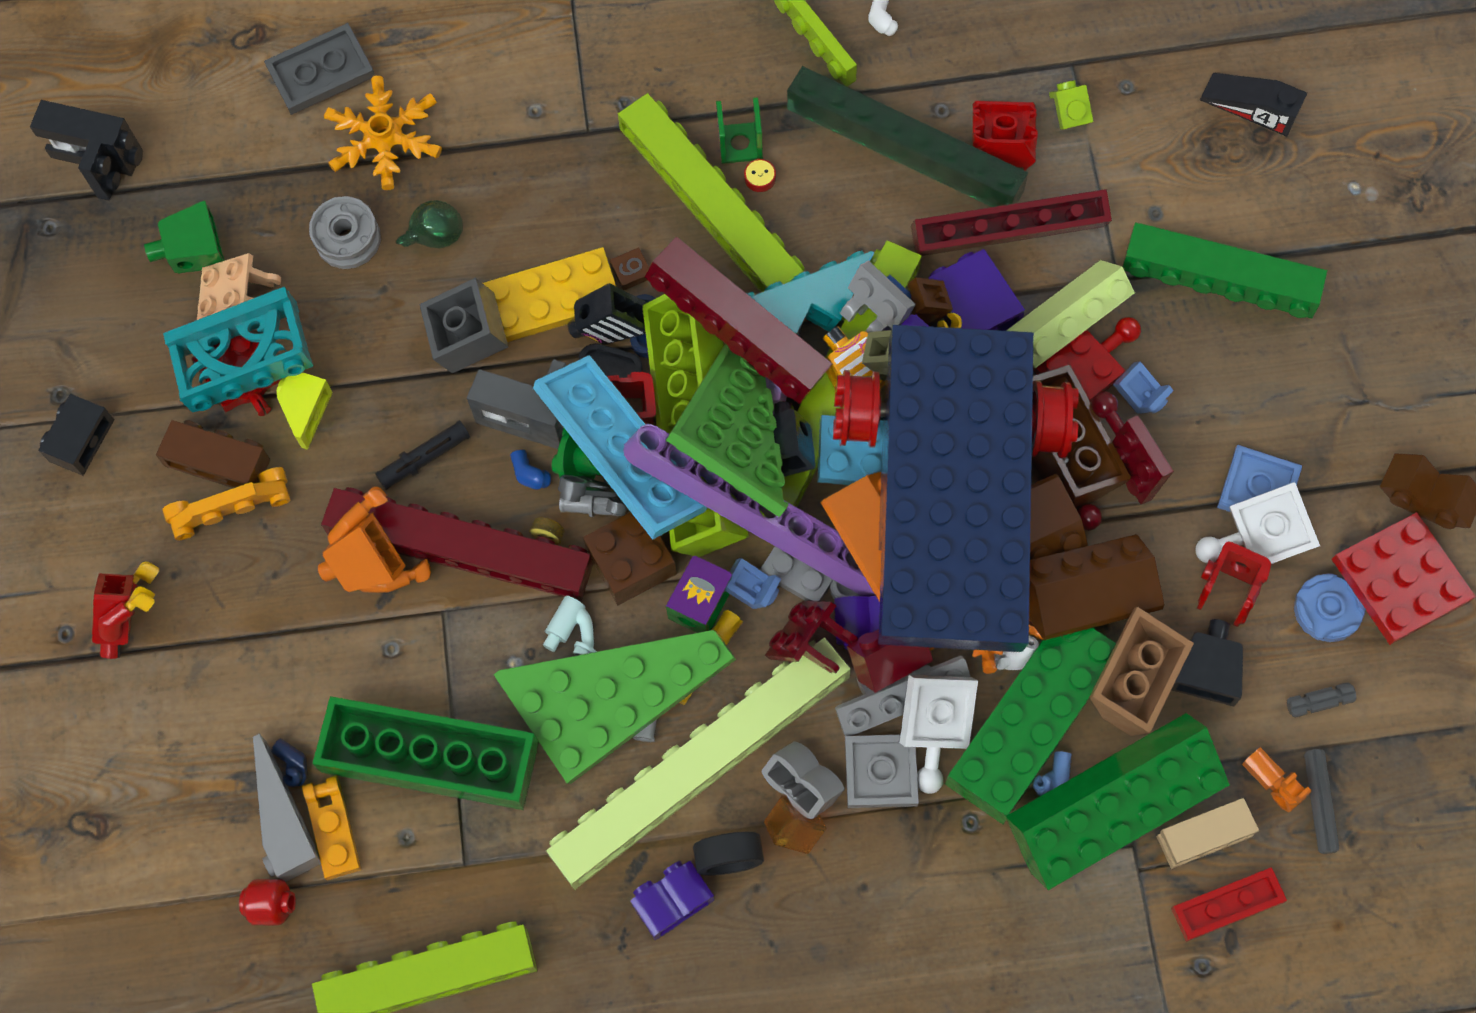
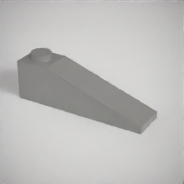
M258 734L253 737L262 845L267 854L262 860L271 877L276 875L279 879L287 882L320 865L321 861L294 798L283 781V774L274 755L271 753V748L268 742Z

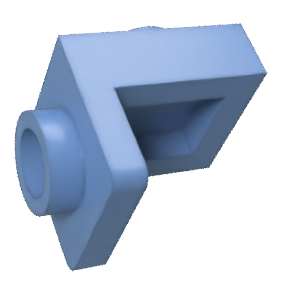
M1141 361L1134 362L1113 384L1137 414L1158 412L1167 404L1168 400L1166 398L1174 391L1170 385L1160 386Z
M742 558L736 559L730 570L732 578L725 591L752 609L771 605L779 593L777 586L781 578L777 575L768 576Z

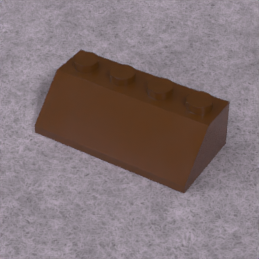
M1071 365L1033 376V381H1041L1042 386L1061 387L1063 382H1070L1072 388H1078L1079 392L1077 409H1073V421L1078 422L1077 442H1072L1071 452H1068L1066 458H1059L1055 452H1038L1036 457L1032 456V461L1042 480L1057 474L1076 509L1084 504H1091L1128 482L1131 476L1099 417L1092 410L1091 402Z
M1053 474L1032 484L1030 560L1088 546L1082 519L1059 476Z
M1137 534L1030 560L1029 620L1043 640L1128 619L1134 607H1139L1147 613L1163 610L1165 604L1155 557Z

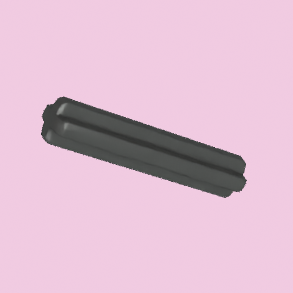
M1311 749L1305 752L1304 757L1308 785L1311 789L1310 798L1319 853L1332 854L1339 851V841L1326 755L1323 749Z

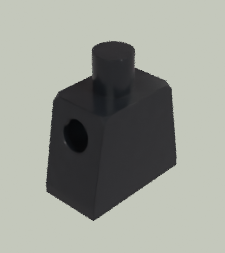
M786 401L775 403L773 416L775 417L777 427L773 433L775 443L780 446L781 471L784 477L814 469L816 463L810 425L794 410L791 403Z
M1212 619L1209 622L1207 634L1200 632L1193 634L1190 641L1194 644L1171 691L1233 707L1238 703L1242 696L1243 645L1239 642L1227 640L1230 623L1219 619Z

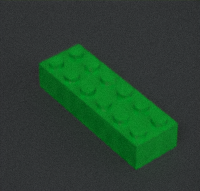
M1094 628L1043 640L951 770L945 785L1004 825L1007 820L1005 816L1013 812L1090 700L1089 697L1116 643Z
M330 696L312 764L321 773L524 810L539 742L535 734Z
M1185 713L1005 817L1030 873L1047 890H1050L1228 787L1230 784L1207 727Z

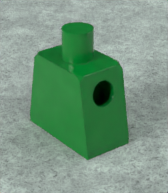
M206 201L199 202L161 219L158 222L161 239L144 244L145 252L150 262L166 258L174 273L178 274L202 271L203 267L225 261L214 216Z

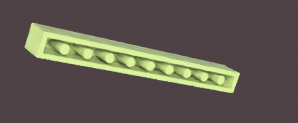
M825 637L818 643L813 640L808 644L840 667L836 674L833 672L832 674L805 656H802L799 662H783L774 669L771 679L764 684L757 682L751 686L744 694L746 698L737 705L730 703L717 714L718 719L709 726L702 724L696 728L689 736L691 738L690 741L682 747L675 745L662 756L663 761L653 769L651 766H648L641 770L634 777L635 783L626 790L623 787L615 790L607 797V804L597 812L595 809L588 811L578 820L579 826L569 833L567 831L559 833L550 841L551 847L546 852L574 890L850 678V667Z

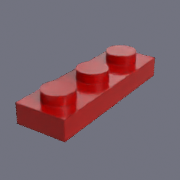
M1271 867L1177 904L1171 910L1185 941L1188 942L1283 904L1287 899Z

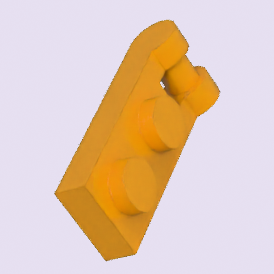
M338 776L326 778V782L314 785L313 782L302 785L324 878L328 881L361 871ZM330 795L332 804L321 807L319 798Z

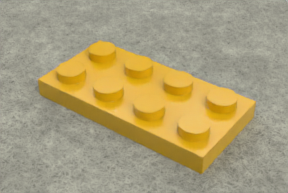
M603 247L483 283L495 294L507 342L567 325L570 320L575 319L574 304L576 300L610 283L616 286Z

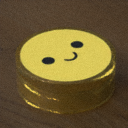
M545 517L535 518L529 530L535 539L536 537H545L554 541L555 545L561 543L565 534L564 528L558 522Z

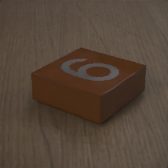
M639 247L610 259V265L623 290L647 281L644 277L649 267Z

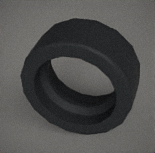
M745 831L715 835L702 839L693 846L697 873L701 875H724L746 871L764 862L760 835L756 832Z

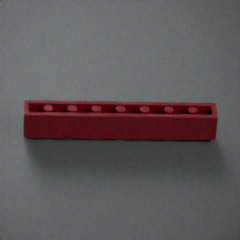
M346 487L345 490L333 489L321 522V526L327 535L343 515L357 502L361 503L365 500L362 491L351 487ZM386 497L387 502L380 506L372 507L368 512L369 514H374L398 554L420 560L427 559L428 562L562 597L570 596L582 602L593 567L591 554L587 553V550L582 547L568 545V548L555 545L554 541L545 537H536L534 540L523 537L521 532L514 529L505 528L504 531L492 529L488 523L472 520V523L461 521L458 516L452 513L440 512V515L430 513L423 506L417 504H409L408 507L399 505L389 497Z

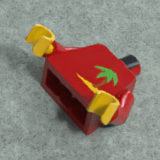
M148 561L142 562L133 575L98 574L93 599L92 643L100 644V656L102 658L116 659L121 656V646L128 644L131 616L135 614L134 608L138 607L147 612L154 604L153 598L155 593L145 587H139L137 584L140 579L151 584L159 572V568Z

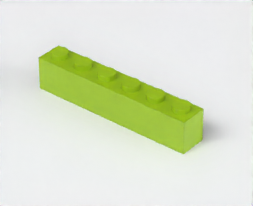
M516 921L508 922L497 926V932L483 935L482 931L472 932L461 937L462 942L448 945L447 941L436 942L426 946L427 951L413 955V951H404L392 955V961L378 965V961H368L357 965V971L343 975V971L338 970L323 974L321 976L322 981L312 983L317 1012L391 1013L537 972L528 929L524 924L518 926Z

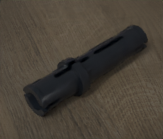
M459 420L412 451L400 453L399 459L382 470L375 472V475L384 489L388 490L391 486L409 475L414 477L419 474L418 470L442 456L464 440L469 439L470 435ZM449 438V441L426 454V451ZM420 456V459L396 473L397 469Z

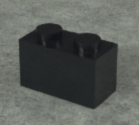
M70 394L66 402L59 406L56 420L52 427L42 436L38 451L50 463L84 476L115 419L105 407Z

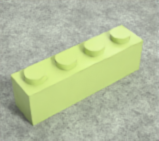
M1100 260L1006 331L1034 332L1033 368H1036L1135 294L1122 266Z

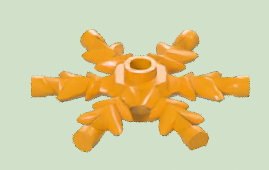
M373 76L371 78L373 94L366 93L365 97L373 105L367 108L374 112L375 115L371 116L368 121H364L361 112L356 117L349 107H345L344 113L330 107L327 108L324 119L338 122L335 130L351 128L349 134L359 130L364 134L362 141L350 140L353 146L337 148L336 151L341 153V155L330 160L328 164L334 172L340 170L348 162L350 168H354L360 155L365 159L367 149L375 148L379 154L372 161L378 162L373 171V176L381 174L382 189L392 190L394 189L392 172L400 173L401 171L397 164L392 161L398 159L395 154L390 152L395 145H402L405 154L409 148L418 159L421 158V152L439 158L442 147L427 143L431 138L430 135L414 137L416 131L405 135L401 130L404 124L416 125L413 119L427 118L428 114L423 111L434 106L437 102L431 93L424 96L418 103H416L415 98H411L405 111L400 106L399 115L397 117H390L386 112L392 107L393 103L387 104L393 91L388 90L384 92V78L382 76Z

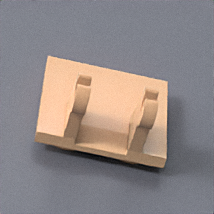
M249 253L203 267L197 320L253 299L247 296L248 282L274 287V283L281 285V277L277 274L266 273L253 268V255Z

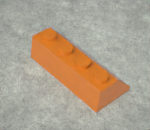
M881 472L866 475L820 502L879 602L882 553L879 550Z

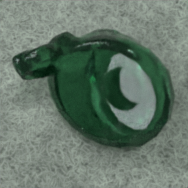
M429 200L420 204L414 210L408 223V230L405 234L398 237L396 244L408 247L418 243L438 249L449 247L458 241L462 234L463 221L453 206L443 201Z

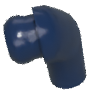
M282 738L278 739L273 745L271 753L285 762L286 775L283 776V781L289 787L301 786L308 776L306 755Z

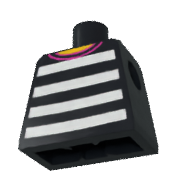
M610 283L576 300L574 304L575 319L568 322L569 333L575 339L586 336L601 344H610L644 335L646 332L642 305L648 302Z

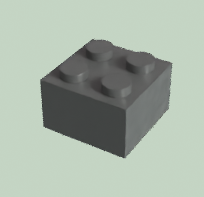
M477 278L471 279L419 304L433 360L451 373L508 348L495 294Z

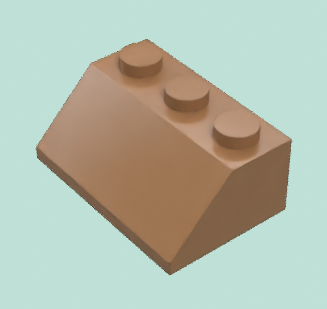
M1134 607L1089 697L1101 717L1130 736L1149 734L1194 643L1139 607Z

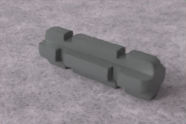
M1350 683L1336 685L1335 689L1328 687L1305 693L1303 698L1300 695L1287 699V708L1289 714L1296 718L1307 715V711H1310L1312 714L1338 707L1340 702H1342V705L1353 703L1356 701V691Z

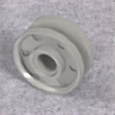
M349 196L334 197L322 203L313 213L309 223L310 238L321 259L333 267L350 269L367 263L377 253L381 242L380 228L369 206L360 199ZM351 230L349 234L339 236L342 231Z

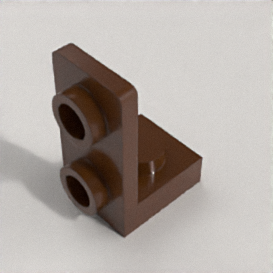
M916 277L907 284L912 301L916 304L910 315H917L929 327L953 310L944 281Z

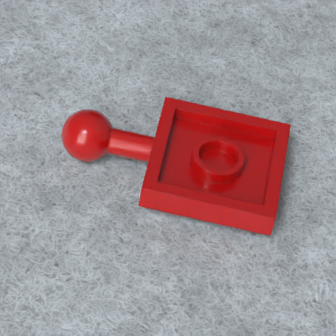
M1132 317L1120 319L1115 326V332L1101 344L1086 330L1038 367L1033 368V371L1038 375L1071 365L1089 401L1092 402L1097 394L1109 389L1126 371L1111 356L1110 352L1123 342L1132 343L1136 341L1141 334L1140 323Z

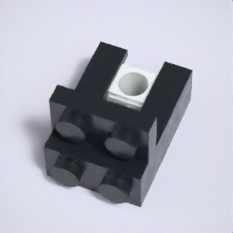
M40 100L30 128L35 136L49 139L51 144H46L45 150L50 158L79 164L78 169L97 198L110 201L113 191L119 187L120 174L132 176L136 166L140 165L143 157V149L126 120L117 116Z

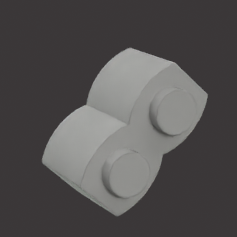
M795 741L773 754L762 769V774L766 781L775 790L787 795L791 805L801 815L809 819H814L831 807L845 790L840 779L831 770L819 765L814 754L807 747Z

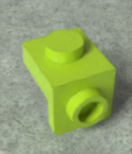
M1075 80L1056 84L1057 90L1049 92V96L1054 98L1060 129L1092 123L1093 117L1087 86L1076 85Z

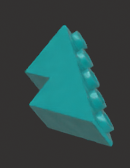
M858 251L850 255L844 262L837 264L836 261H831L812 274L809 271H805L796 275L791 282L782 284L781 281L769 285L764 292L756 295L754 292L746 294L795 334H797L804 318L830 332L841 320L842 315L840 312L854 294L848 289L849 284L860 265L868 260L870 261L874 252L870 251L864 254L863 251Z

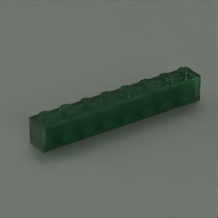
M804 66L801 67L787 90L788 110L990 207L1018 203L1025 190L1028 172Z

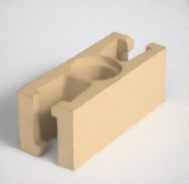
M1242 798L1162 829L1156 837L1170 868L1173 869L1250 839L1254 836L1253 834L1259 832V829L1245 799Z

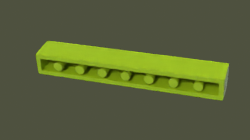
M647 93L617 113L619 127L623 134L760 292H764L769 285L781 281L782 284L791 282L796 275L805 271L801 261L795 255L791 257L786 252L781 238L776 233L771 234L765 228V222L756 210L751 212L745 205V199L737 188H730L720 168L717 166L712 167L706 160L707 157L703 149L698 144L693 145L689 141L683 126L679 122L674 123L668 117V111L661 101L657 100L655 102Z

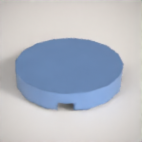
M1322 574L1314 576L1303 584L1295 597L1294 612L1297 622L1304 632L1317 640L1335 642L1346 639L1358 629L1365 613V608L1346 580L1337 577L1338 575Z

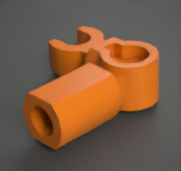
M1261 747L1242 764L1266 790L1269 788L1272 790V798L1286 812H1291L1311 793L1309 787L1304 788L1296 780L1297 775L1295 772L1284 778L1285 772Z

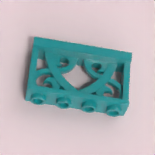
M285 286L163 333L165 344L169 348L180 401L191 412L205 411L211 408L212 405L228 399L239 398L243 393L256 388L270 386L274 381L287 376L299 375L304 370L313 367L298 314L297 301ZM287 318L290 331H279L280 319ZM257 329L258 333L261 334H253L250 331ZM242 335L248 341L259 342L253 355L242 367L227 365L217 360L228 349L231 338ZM278 339L290 340L293 343V349L276 356L278 351H286V349L281 344L275 342ZM220 343V345L216 349L214 347H210ZM193 354L198 361L188 368L185 356ZM206 367L207 369L203 370L199 376L201 385L193 388L192 381L194 376ZM205 379H211V381L202 384Z

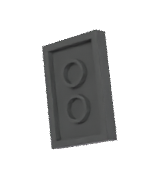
M349 23L264 61L291 115L375 76Z

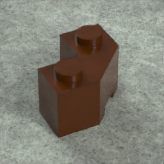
M1394 454L1380 485V488L1390 498V502L1393 505L1411 513L1417 512L1420 517L1446 529L1471 527L1476 516V483L1469 475L1440 474L1424 455Z

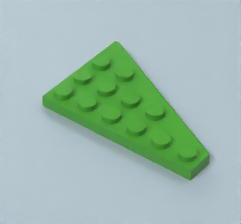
M725 344L666 441L776 516L780 517L787 509L788 502H784L782 493L785 479L781 471L780 446L775 443L773 433L777 426L772 413L774 406L771 389L767 388L765 377L757 373L749 362L741 356L734 354L728 345Z
M710 630L499 670L493 675L530 730L535 734L537 740L566 783L571 784L734 662L736 658L717 631Z

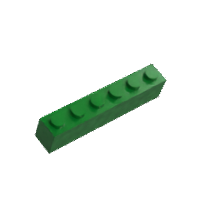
M1137 222L1134 224L1122 266L1124 271L1129 272L1135 277L1142 278L1147 276L1159 279L1167 285H1182L1193 288L1194 291L1199 293L1222 295L1230 301L1253 303L1265 310L1277 309L1289 312L1290 315L1297 318H1313L1320 305L1328 271Z

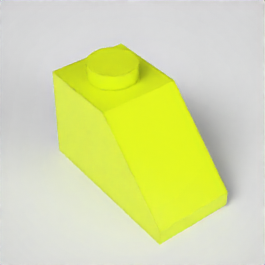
M303 372L299 375L287 376L280 380L277 387V399L301 448L308 450L333 392L326 379Z

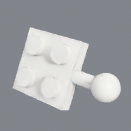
M1293 482L1229 506L1238 532L1221 539L1210 536L1204 537L1198 541L1195 552L1200 561L1208 563L1210 559L1215 562L1223 545L1229 541L1240 546L1244 545L1246 549L1267 557L1272 564L1319 547L1320 544L1296 483Z
M908 676L899 743L904 747L927 748L924 767L917 772L918 788L924 793H935L943 785V775L938 769L941 748L967 749L969 746L978 680L972 677Z

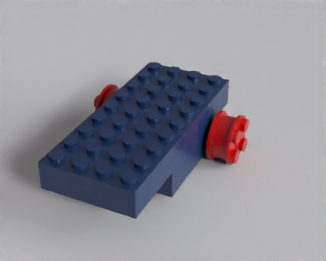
M892 325L889 337L888 373L884 385V403H881L879 372L873 371L872 376L851 375L850 370H844L843 375H837L834 407L840 408H836L833 421V440H839L840 446H845L847 441L868 442L869 448H875L878 424L880 423V417H883L879 550L882 551L879 645L1023 652L1029 644L1032 456L1036 457L1038 452H1055L1059 458H1066L1068 452H1071L1072 442H1077L1078 422L1073 421V409H1077L1079 399L1078 388H1072L1070 382H1063L1061 387L1042 386L1039 380L1033 381L1034 332Z

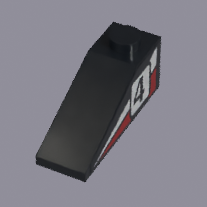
M1213 73L1200 101L1288 137L1307 96V92L1278 80Z

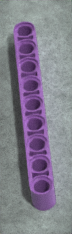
M652 424L641 426L624 444V456L632 465L857 594L866 597L876 596L838 531L790 503H788L787 509L780 517L776 516L746 494L736 490L734 486L715 473L708 471L696 460L680 452L675 446L666 441L669 433ZM641 442H643V443L647 446L648 449H646V448L641 444Z

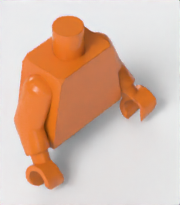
M374 486L363 495L365 500L361 503L357 502L329 532V545L323 551V557L326 561L318 565V573L325 582L337 578L344 590L348 592L360 590L364 593H389L409 585L410 581L414 579L418 583L428 580L431 574V567L428 560L425 559L414 568L406 571L403 570L406 565L374 514L368 513L372 507H377L387 502V494L380 487Z

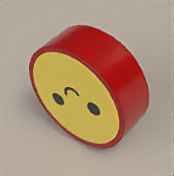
M756 159L748 163L744 170V180L747 187L755 192H765L771 189L776 181V170L773 164L765 159Z

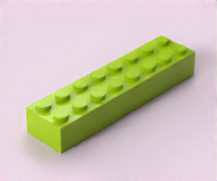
M664 294L642 306L650 374L653 378L656 425L670 434L724 344L717 336L708 333L702 324L690 314L681 311L676 303ZM709 508L700 515L669 531L671 551L697 557L704 556L749 537L748 530Z

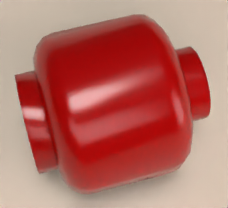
M254 879L241 891L239 898L241 915L245 916L251 925H282L287 920L289 914L293 913L296 906L294 892L290 891L289 885L282 879Z

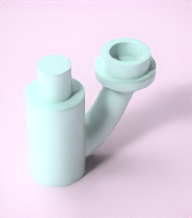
M570 596L563 598L545 630L548 637L543 646L546 649L555 652L560 642L566 643L575 625L578 623L582 642H575L573 654L578 656L597 652L593 649L594 632L592 619L585 609V605Z

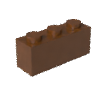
M171 420L156 453L158 459L167 468L231 488H236L253 482V484L260 483L258 475L267 470L270 463V458L260 443L250 439H245L244 442L235 440L232 435L222 430L216 429L214 433L203 430L201 425L189 420H185L184 423Z

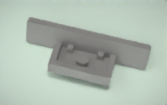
M963 656L955 657L933 667L927 664L909 674L970 677L967 663ZM909 675L876 693L857 680L863 695L835 707L844 735L853 736L902 716Z

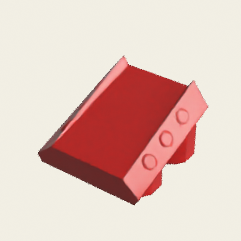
M975 101L973 103L972 160L980 170L987 166L1020 167L1026 171L1036 162L1038 130L1036 129L1037 113L1034 102Z

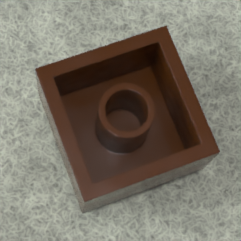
M631 512L583 537L586 550L591 554L592 561L617 606L677 575L675 562L661 537L658 536L652 539Z

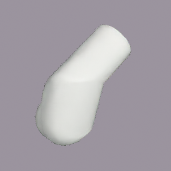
M873 0L868 16L869 23L881 34L884 33L887 36L894 35L898 29V23L892 20V16L886 12L889 0Z
M1029 636V644L1023 652L1003 651L1002 655L994 654L997 669H1023L1039 646L1036 638Z

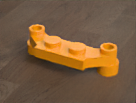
M275 467L261 472L258 475L260 483L253 484V482L190 504L188 501H177L166 505L162 511L166 523L171 525L175 540L180 541L191 538L195 535L193 528L200 524H216L223 520V516L234 512L236 514L250 512L255 509V505L270 501L272 507L289 503L291 500L286 487L288 480L284 468Z

